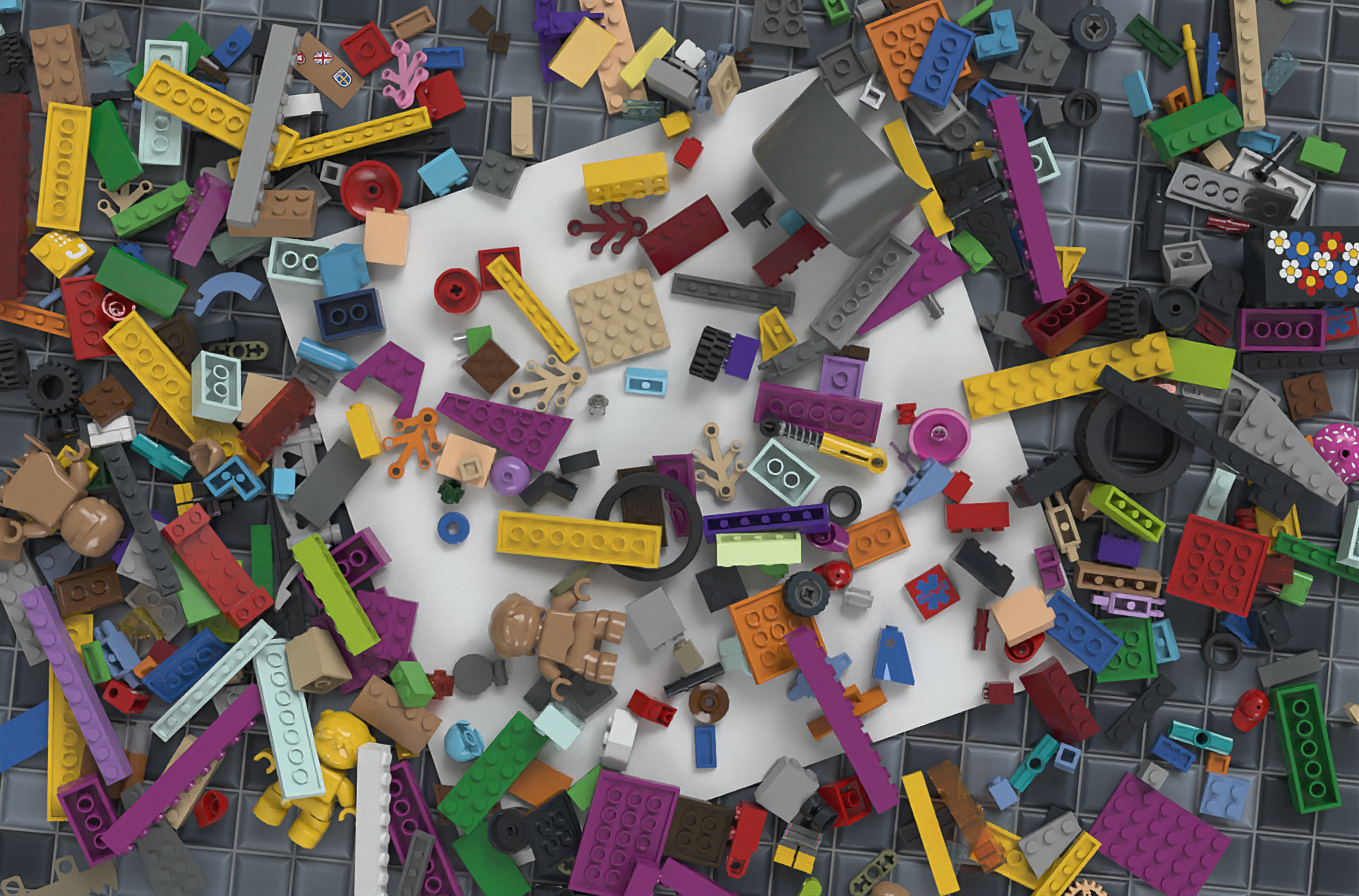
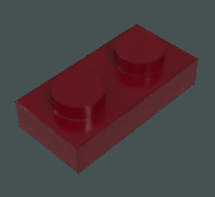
M1199 307V321L1194 330L1214 346L1222 347L1233 332L1202 307Z

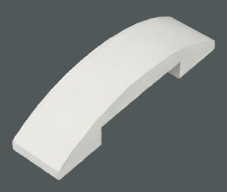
M312 93L289 96L287 106L283 107L284 119L299 116L309 117L312 111H322L320 94ZM253 103L247 104L246 106L253 108Z

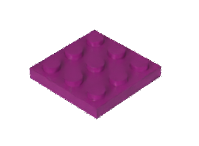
M361 589L357 590L356 598L381 639L380 642L359 654L395 662L408 661L419 602Z

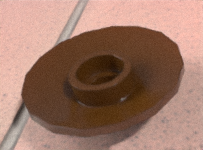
M705 682L692 690L688 705L690 712L697 720L703 723H714L726 715L730 700L722 686L714 682ZM711 698L713 700L712 705H706L705 700Z

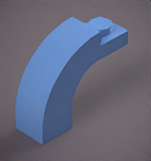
M227 272L216 275L206 281L198 290V292L205 296L196 302L194 313L205 319L216 301L227 293H240L247 299L255 302L266 285L243 273Z

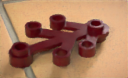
M614 201L610 204L611 211L619 214L627 223H618L602 208V205H599L600 209L598 211H593V204H591L590 211L593 214H597L606 223L582 224L580 220L574 219L567 225L569 234L574 237L580 236L583 232H606L597 242L591 245L590 249L594 255H600L603 252V247L618 232L627 231L618 242H614L611 245L612 252L619 255L623 252V247L633 237L643 236L648 228L645 219L638 216L632 217L622 207L621 202ZM614 204L620 205V209L618 211L613 210L612 207ZM635 224L641 225L639 231L634 230L633 226ZM574 225L580 227L578 232L572 231ZM617 244L621 246V250L619 252H616L613 249V247ZM595 245H599L601 247V250L599 252L593 251V247Z

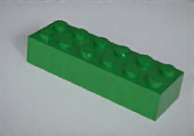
M1306 681L1269 689L1294 810L1300 814L1342 806L1317 683Z
M518 711L437 807L438 810L467 835L473 834L551 740L546 734L545 736L539 734L534 729L536 727L533 724L534 722L521 711Z

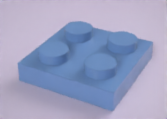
M1208 771L1197 810L1200 813L1240 821L1250 785L1249 780Z

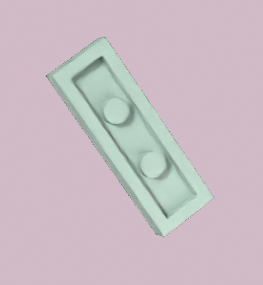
M1215 467L1195 515L1217 521L1236 475Z

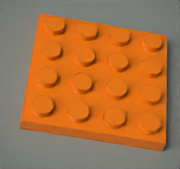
M941 0L926 1L864 26V31L895 103L913 97V95L907 93V90L938 17L950 22ZM965 60L958 79L971 73L967 60Z
M785 583L726 606L756 685H760L799 667L783 636L804 624L809 630L813 628L818 637V640L815 641L818 648L822 646L828 655L814 615L812 617L796 616L789 612L787 606L784 605L782 588Z

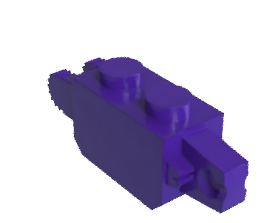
M590 11L548 13L547 16L542 17V20L533 21L532 30L533 32H544V36H548L549 39L568 38L584 16L592 21L602 20L605 16L604 13H590Z

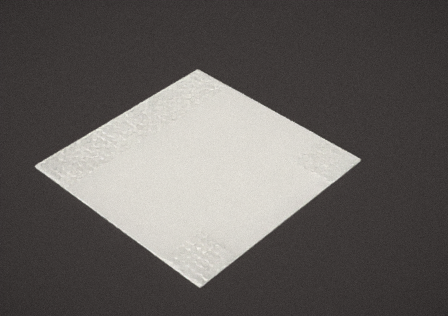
M871 48L859 52L870 74H872L878 62ZM820 67L740 93L734 97L724 115L716 114L713 103L708 113L699 114L696 109L691 110V112L688 111L693 123L690 124V131L673 139L667 140L660 122L524 168L511 200L475 189L472 186L403 210L406 211V215H411L407 264L401 266L366 261L370 284L358 290L378 289L387 329L385 331L325 343L321 339L314 300L328 298L325 297L324 288L268 278L297 364L301 358L296 356L303 337L345 352L359 365L389 341H392L425 362L412 417L418 416L419 411L425 407L435 410L445 392L537 411L535 403L541 400L547 388L525 393L521 399L512 398L508 391L510 385L516 382L525 385L546 380L535 372H529L525 366L526 362L532 359L539 366L557 377L566 375L556 367H549L546 364V358L549 355H555L560 362H564L505 290L482 292L479 305L473 312L466 315L456 316L450 314L438 305L434 297V285L442 272L448 269L461 268L469 271L481 286L478 250L519 246L522 279L580 349L576 355L564 364L570 368L580 366L585 369L587 373L586 382L582 386L574 388L565 407H558L555 399L558 395H562L568 383L559 385L548 403L547 410L541 412L574 419L544 471H553L556 475L579 485L572 502L549 491L530 508L519 495L507 497L499 494L493 489L489 475L485 488L457 480L462 484L461 490L465 491L462 499H460L458 504L444 503L440 499L441 494L437 493L444 480L448 481L455 478L436 472L435 462L438 455L442 456L444 448L441 447L438 452H432L429 449L430 439L427 429L422 435V440L427 458L431 462L429 469L422 470L419 467V457L415 446L404 465V475L400 479L391 478L388 474V467L390 464L397 462L407 443L395 445L392 449H386L387 453L366 459L372 465L344 499L355 534L362 529L370 527L392 559L389 564L370 576L374 589L385 586L389 596L419 602L411 647L418 660L417 662H420L435 692V695L424 708L443 720L428 741V746L442 785L455 786L476 762L474 760L468 763H460L446 754L444 737L452 725L460 720H465L470 723L468 726L472 731L476 728L485 745V749L482 750L483 753L518 711H521L534 722L553 698L551 696L539 711L523 698L542 676L537 665L538 644L534 646L536 652L534 656L523 655L513 658H501L495 653L494 645L488 634V625L493 609L507 595L518 593L531 600L535 605L544 607L547 611L554 600L549 590L588 562L496 552L499 511L595 519L601 499L618 482V469L656 465L652 458L654 455L689 454L694 449L700 450L704 456L714 461L709 438L705 437L703 433L704 426L709 422L716 423L719 426L720 432L717 438L722 459H724L730 449V443L733 440H740L743 445L725 471L727 480L735 470V463L738 460L746 461L748 467L767 442L773 438L821 476L798 506L822 504L824 495L835 486L844 485L853 488L861 498L862 509L855 521L849 524H837L844 529L895 508L892 505L894 496L904 489L907 480L917 473L923 462L913 453L909 444V430L912 424L897 425L899 414L896 411V404L916 403L917 409L914 411L916 417L931 409L947 408L960 413L967 420L971 429L969 448L956 461L943 465L951 473L963 471L971 477L969 480L973 482V485L959 504L1009 502L1010 527H1004V531H992V528H983L984 532H971L970 528L963 529V533H950V529H945L944 504L958 503H955L939 492L906 509L897 511L911 546L859 568L853 569L846 550L843 552H833L818 549L807 541L805 534H800L801 563L788 565L789 573L784 574L785 578L772 579V575H767L756 565H736L749 597L784 583L786 579L790 578L789 576L796 574V572L811 571L828 561L836 559L848 562L852 568L853 580L848 588L852 586L871 591L870 595L874 596L871 608L867 607L866 611L847 607V604L842 603L845 588L838 591H829L828 605L820 614L814 615V618L827 649V656L833 658L846 652L852 661L841 673L842 676L839 677L843 687L846 688L856 684L860 694H863L879 685L888 700L887 703L860 717L864 724V727L861 728L863 733L867 732L873 742L985 704L986 699H983L982 688L986 687V682L1011 681L1014 683V693L1026 690L1018 677L1052 656L1060 661L1067 675L1089 668L1045 631H1043L1046 637L1045 641L1032 659L1021 664L1012 662L1004 652L1006 640L991 612H989L988 628L990 629L986 638V651H980L981 642H979L978 650L972 649L975 635L973 626H976L977 608H982L983 617L984 609H990V605L1034 584L1037 590L1041 589L1046 597L1045 604L1051 600L1058 590L1074 602L1075 600L1061 560L1060 568L1066 585L1048 591L1044 590L1034 549L1052 544L1055 545L1041 503L1039 502L1035 506L1018 508L1006 489L1007 486L1012 484L1010 482L1011 479L1028 473L1026 471L1028 466L1009 411L971 420L962 380L995 371L961 276L933 292V296L940 307H944L943 311L945 313L937 320H934L933 317L930 318L931 314L919 300L865 334L859 336L855 332L845 344L846 346L852 344L870 348L868 362L865 361L859 398L883 402L875 443L853 439L847 440L871 448H882L886 452L888 466L884 472L879 474L871 472L866 467L818 452L815 446H808L804 442L801 444V441H794L792 438L787 439L786 436L765 437L760 432L759 423H753L760 381L764 382L763 377L777 371L774 364L764 370H759L757 367L765 363L762 360L758 317L769 310L671 294L674 273L766 288L754 273L752 267L790 238L777 219L792 209L793 206L758 165L752 155V144L819 75H823ZM869 77L836 94H833L826 81L824 85L844 111L902 170L882 127L902 118L913 143L914 140L901 103H895L889 87L876 112L859 102ZM686 137L698 139L702 142L701 146L704 147V151L692 172L674 162V157ZM664 152L670 192L659 196L654 194L647 195L641 199L628 198L621 201L622 207L632 217L638 216L645 219L648 226L645 233L647 234L708 194L729 232L662 276L659 275L638 243L640 237H633L623 247L624 249L621 254L616 255L612 252L611 245L614 242H618L627 231L618 232L603 247V252L600 255H594L590 249L591 245L597 242L606 232H583L580 236L574 237L567 230L568 223L574 219L580 220L582 224L606 223L597 214H593L590 211L582 171L583 164ZM763 187L775 201V204L765 213L766 218L772 225L768 226L765 230L759 221H755L743 229L731 215V212ZM613 201L602 204V208L618 223H627L619 214L611 211L610 204ZM614 204L612 207L613 210L618 211L620 209V205ZM599 205L592 206L593 211L600 209ZM919 205L890 232L909 246L924 229L933 235ZM798 212V214L806 222L805 225H807L809 222ZM366 223L313 242L334 244L336 246L342 243L361 244L364 247ZM635 224L633 226L634 230L639 231L641 225ZM578 225L572 227L573 232H578L580 229ZM946 233L937 237L939 241L952 251ZM831 243L823 250L819 247L813 252L815 254L813 258L806 263L803 260L797 265L799 269L790 276L788 273L782 276L781 279L783 281L775 288L772 286L767 288L796 293L793 314L780 313L798 342L782 352L807 340L814 339L818 343L825 339L809 325L875 247L858 259L847 256ZM599 245L593 247L594 252L601 250ZM615 245L613 247L614 251L619 252L621 246ZM269 257L264 258L262 261L266 275L268 272ZM648 267L671 346L592 369L569 290ZM457 289L455 295L460 296L459 292H462V290ZM491 325L494 341L520 365V368L490 395L461 367L467 360L458 361L457 354L470 352L468 340L454 341L453 338L458 337H453V334L466 332V329ZM707 325L730 333L733 338H735L737 333L760 340L748 381L725 375V369H722V366L714 382L689 374V368L700 337ZM827 341L829 347L820 351L822 356L818 357L817 360L766 382L818 391L824 354L834 356L833 352L840 353L842 349H838ZM727 349L725 357L729 358L731 353L730 349ZM554 357L549 358L548 363L550 365H554L556 363V359ZM309 361L338 380L328 397L323 396L304 384L327 452L340 439L359 454L345 411L350 410V405L360 402L361 404L364 403L371 406L382 440L385 437L393 438L415 432L418 425L405 427L400 432L393 428V422L397 418L392 415L403 400V396L373 377L369 378L367 376L358 390L354 392L340 383L341 379L350 372L339 373ZM530 362L528 368L530 370L535 369L536 364ZM627 367L668 371L666 396L625 392ZM576 372L573 374L574 380L580 379V373ZM515 387L513 393L515 395L519 394L520 388ZM560 397L558 404H565V398ZM540 402L538 404V409L543 410L545 408V403ZM435 410L438 415V421L434 428L441 446L444 437L452 433L498 449L494 463L504 456H513ZM430 414L424 415V420L426 422H429L432 419V416ZM398 421L395 423V427L401 429L403 423ZM711 426L707 429V432L712 435L715 433V428ZM387 439L385 445L387 447L392 446V440ZM433 442L431 448L436 450L439 448V444ZM734 442L732 444L733 449L738 450L740 443ZM597 450L600 466L562 475L559 458ZM697 451L693 452V458L699 459L700 453ZM878 457L872 460V462L874 463H880L882 461V459ZM427 460L421 461L422 467L428 466L429 462ZM694 461L695 472L703 469L709 477L719 481L718 474L698 461ZM739 462L737 464V468L739 470H743L745 468V464L743 462ZM528 465L531 475L530 485L542 472ZM398 467L393 468L392 473L394 475H398L400 473V469ZM746 470L740 474L734 484L736 494L729 501L719 499L716 495V489L703 481H697L695 478L696 498L702 517L706 515L791 507ZM698 472L697 478L704 479V472ZM549 475L542 478V482L546 486H551L554 482L553 478ZM723 487L722 493L724 495L729 494L730 489ZM663 488L661 490L668 547H661L659 567L666 566L675 561L683 552L689 538L677 537L669 513L670 507L668 501L665 500ZM838 493L832 497L830 509L834 515L846 517L853 511L854 501L848 494ZM620 497L612 507L609 521L623 522ZM459 512L468 519L470 532L462 543L448 544L440 538L437 531L438 522L446 513ZM451 522L448 525V531L451 534L459 532L460 526L458 523ZM704 528L702 541L694 559L680 573L670 578L652 582L637 581L618 573L608 563L601 564L584 577L592 581L590 584H582L579 587V592L583 596L589 595L591 600H578V604L569 612H599V610L605 609L626 613L627 617L620 645L602 640L600 648L601 653L608 652L618 655L611 683L618 694L585 719L561 687L556 691L558 696L564 697V701L559 702L585 725L582 732L566 751L563 748L557 749L550 740L536 758L574 778L569 788L596 765L602 764L603 757L600 756L605 732L610 733L611 730L607 728L609 717L615 715L616 709L634 713L627 708V705L636 689L675 707L677 711L668 727L640 717L626 771L602 766V769L680 787L679 794L707 801L761 782L774 762L784 755L789 759H796L801 764V767L845 753L834 731L816 741L806 725L824 715L816 698L813 699L812 696L807 698L805 695L795 702L787 698V690L797 684L795 678L796 673L801 671L800 667L760 685H756L753 676L745 674L742 670L724 671L725 674L706 681L722 686L730 700L726 715L714 723H703L697 720L690 712L688 705L689 696L695 687L689 689V692L684 691L668 699L663 686L680 680L679 677H686L712 666L719 661L722 665L718 642L735 637L736 633L726 607L710 613L695 577V573L717 565L716 543H707L704 537ZM964 537L969 540L973 537L981 544L979 547L985 553L987 550L997 557L995 561L999 565L1005 564L1013 571L1011 575L1015 579L1003 598L993 594L949 557ZM940 564L961 600L925 620L904 584ZM574 584L572 587H570L568 590H566L565 592H567V591H569V590H570L571 592H573V591H574V586H575V584ZM662 586L686 630L683 631L684 636L675 641L672 638L665 642V647L655 651V649L649 650L625 606ZM807 590L805 591L806 597L809 596V592ZM886 625L896 626L898 631L903 633L915 680L914 686L876 679L871 676L880 627L886 628ZM684 638L686 641L691 639L704 659L702 665L686 674L673 654L674 645ZM468 654L485 656L491 662L492 668L493 661L505 660L506 675L509 678L508 685L495 686V683L492 681L485 692L478 695H468L461 692L455 686L452 671L455 663L461 657ZM573 671L571 675L567 678V680L573 677L576 674V672ZM707 698L705 704L712 705L713 700ZM715 725L717 768H696L694 726ZM507 792L501 799L502 809L523 806L531 810L536 807L510 792ZM569 796L583 831L588 809L586 808L582 812ZM489 814L483 821L487 819L489 822L494 814ZM456 825L459 836L461 837L465 834V832ZM532 849L517 854H510L517 866L536 860Z

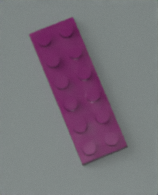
M760 381L753 423L760 424L762 414L770 411L776 413L783 421L790 422L792 426L804 427L805 430H811L813 433L823 434V432L841 438L875 443L883 402ZM771 421L765 423V425L775 426Z

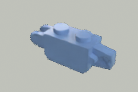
M105 620L102 622L101 627L93 629V634L96 640L100 641L109 672L114 679H123L132 689H135L143 684L142 680L133 671V668L141 660L123 632H118L110 621Z
M846 652L833 658L829 656L825 658L827 665L831 663L837 673L834 676L836 682L840 681L839 677L842 676L841 673L852 663ZM802 671L796 673L795 680L797 684L787 690V698L792 702L805 695L807 698L811 696L813 699L816 698Z

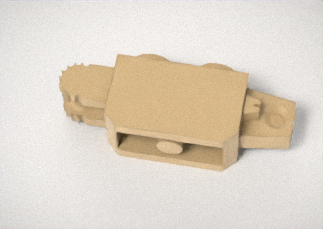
M1060 490L1054 492V496L1058 505L1052 507L1050 497L1048 496L1043 500L1046 508L1044 511L1057 549H1060L1062 554L1066 553L1069 562L1079 560L1076 549L1080 548L1079 543H1081L1071 510L1068 504L1064 502Z

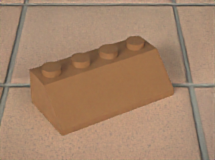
M374 674L371 675L348 709L416 755L425 747L443 721L424 707H405L397 690Z

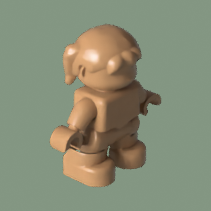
M589 578L579 579L574 586L573 592L569 590L555 597L547 611L544 607L535 605L526 597L518 593H512L498 603L491 613L488 634L494 645L495 653L501 658H513L523 655L534 656L536 653L534 646L538 644V670L548 682L551 681V694L558 701H564V697L557 695L556 686L560 683L569 686L572 683L560 677L561 671L557 663L567 666L579 675L584 676L583 678L588 681L611 686L618 655L608 652L601 653L600 648L602 640L620 645L627 614L605 609L599 610V612H569L578 604V600H591L589 595L583 596L579 592V587L582 584L591 583L592 580Z

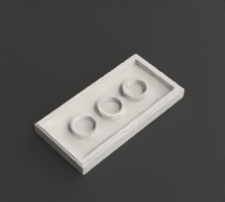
M1244 147L1241 148L1229 174L1297 195L1299 200L1289 219L1295 222L1298 221L1316 184L1281 166L1277 171L1269 175V179L1265 183L1259 182L1253 177L1252 169L1259 166L1264 157Z

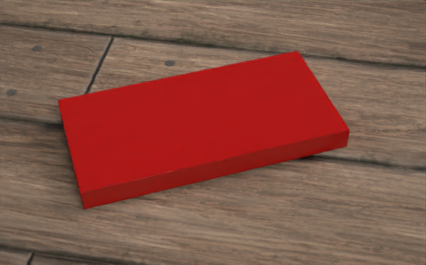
M97 274L58 280L75 361L116 355V352L103 339V336L112 329V324L102 313L101 305L106 295L104 285L94 281Z

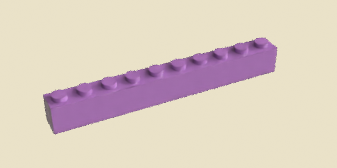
M47 585L36 587L19 595L107 786L131 775L134 772Z

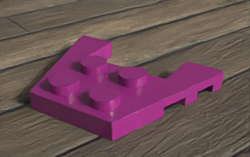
M389 341L341 379L340 383L356 392L368 374L404 397L392 415L397 419L404 420L412 418L425 362L392 341Z

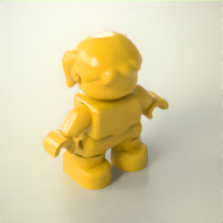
M327 709L321 712L319 721L313 730L315 748L326 793L321 796L283 800L278 779L268 786L253 808V813L261 821L272 826H278L283 822L289 812V808L293 804L302 809L299 817L293 822L287 834L296 844L307 849H313L321 841L329 828L330 818L334 813L336 797H338L340 805L344 807L339 815V821L344 820L347 817V813H352L356 817L355 786L347 778V769L357 766L358 747L368 742L376 743V739L370 735L369 729L363 721L346 711L335 712ZM265 748L254 757V760L259 761L262 757L268 758L271 762V766L266 769L268 774L276 768L272 748Z

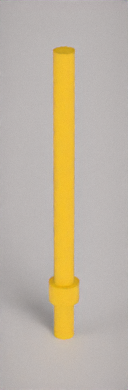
M1190 24L1182 26L1184 42L1182 43L1183 49L1187 54L1195 103L1203 100L1194 50L1196 49V43L1192 39ZM1209 142L1205 145H1202V147L1210 146L1211 143Z

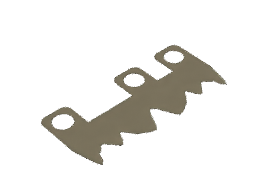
M71 855L59 858L53 863L59 881L26 893L19 876H13L1 882L4 896H89L91 888L97 894H100L104 884L112 886L116 891L119 889L117 871L112 859L79 873L75 860ZM64 860L72 864V870L67 874L59 870V864ZM10 881H15L19 884V891L16 894H10L6 890V886Z

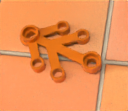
M425 407L419 411L418 416L404 420L396 419L393 422V428L398 432L403 431L408 426H418L415 432L393 438L385 437L382 444L385 449H392L395 445L407 443L397 462L390 464L388 467V474L391 478L400 479L404 475V465L415 446L419 457V467L422 470L430 468L431 462L427 458L422 435L427 429L430 439L429 449L432 452L440 451L441 443L437 439L434 428L438 421V415L434 409ZM425 414H430L432 416V419L429 422H426L424 420ZM401 421L403 423V427L401 429H397L395 427L396 422ZM387 439L392 440V446L387 447L385 441ZM437 442L439 448L434 450L431 448V444ZM422 460L429 462L427 467L421 466ZM398 467L400 473L394 475L392 473L393 468Z

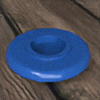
M449 512L440 518L437 531L444 542L458 544L462 543L469 535L470 525L468 519L463 514ZM451 522L459 524L460 530L457 534H451L448 531V525Z

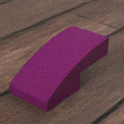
M1052 544L1034 549L1044 590L1048 591L1065 586L1066 583L1060 568V560L1055 545Z

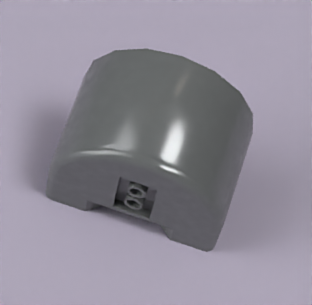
M819 75L753 142L752 155L774 186L820 234L847 256L858 259L870 252L934 190L932 187L929 189L921 187L905 174L862 131L830 94L824 85L829 78L825 75Z

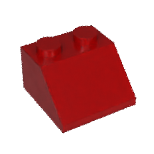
M857 774L831 781L817 788L818 794L827 801L826 806H832L839 813L838 819L830 828L848 826L873 812L868 795Z

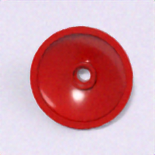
M366 160L353 165L345 173L340 186V195L347 211L355 218L366 222L367 211H373V207L385 208L387 213H393V210L398 209L402 200V185L398 175L391 167L380 161ZM372 186L377 188V193L371 192Z

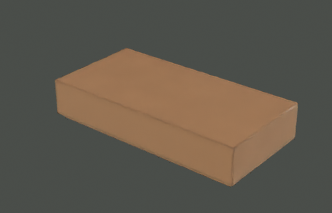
M427 5L390 23L398 40L401 39L403 41L437 25Z

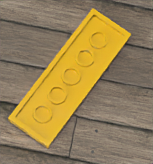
M49 102L36 226L80 231L93 108Z

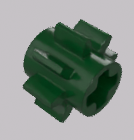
M450 479L443 481L437 493L441 494L440 499L444 503L458 504L465 491L461 490L462 484L459 481Z

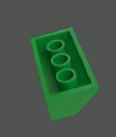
M1218 93L1146 126L1164 163L1244 126V122L1237 107L1223 94Z

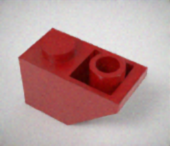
M638 689L634 691L627 705L628 709L640 717L665 727L669 726L677 711L675 707Z

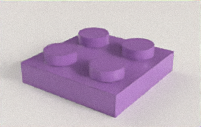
M824 354L818 391L859 398L865 361Z

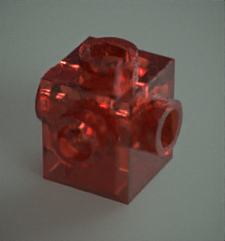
M434 669V673H425L435 692V695L432 697L434 700H444V697L453 696L454 676L446 674V670Z

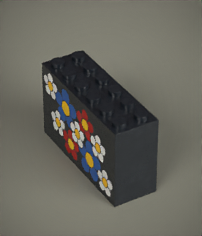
M1261 226L1243 231L1245 306H1253L1254 309H1266V307H1272V309H1285V307H1291V309H1303L1304 307H1310V309H1320L1323 307H1328V309L1347 307V309L1359 308V226Z

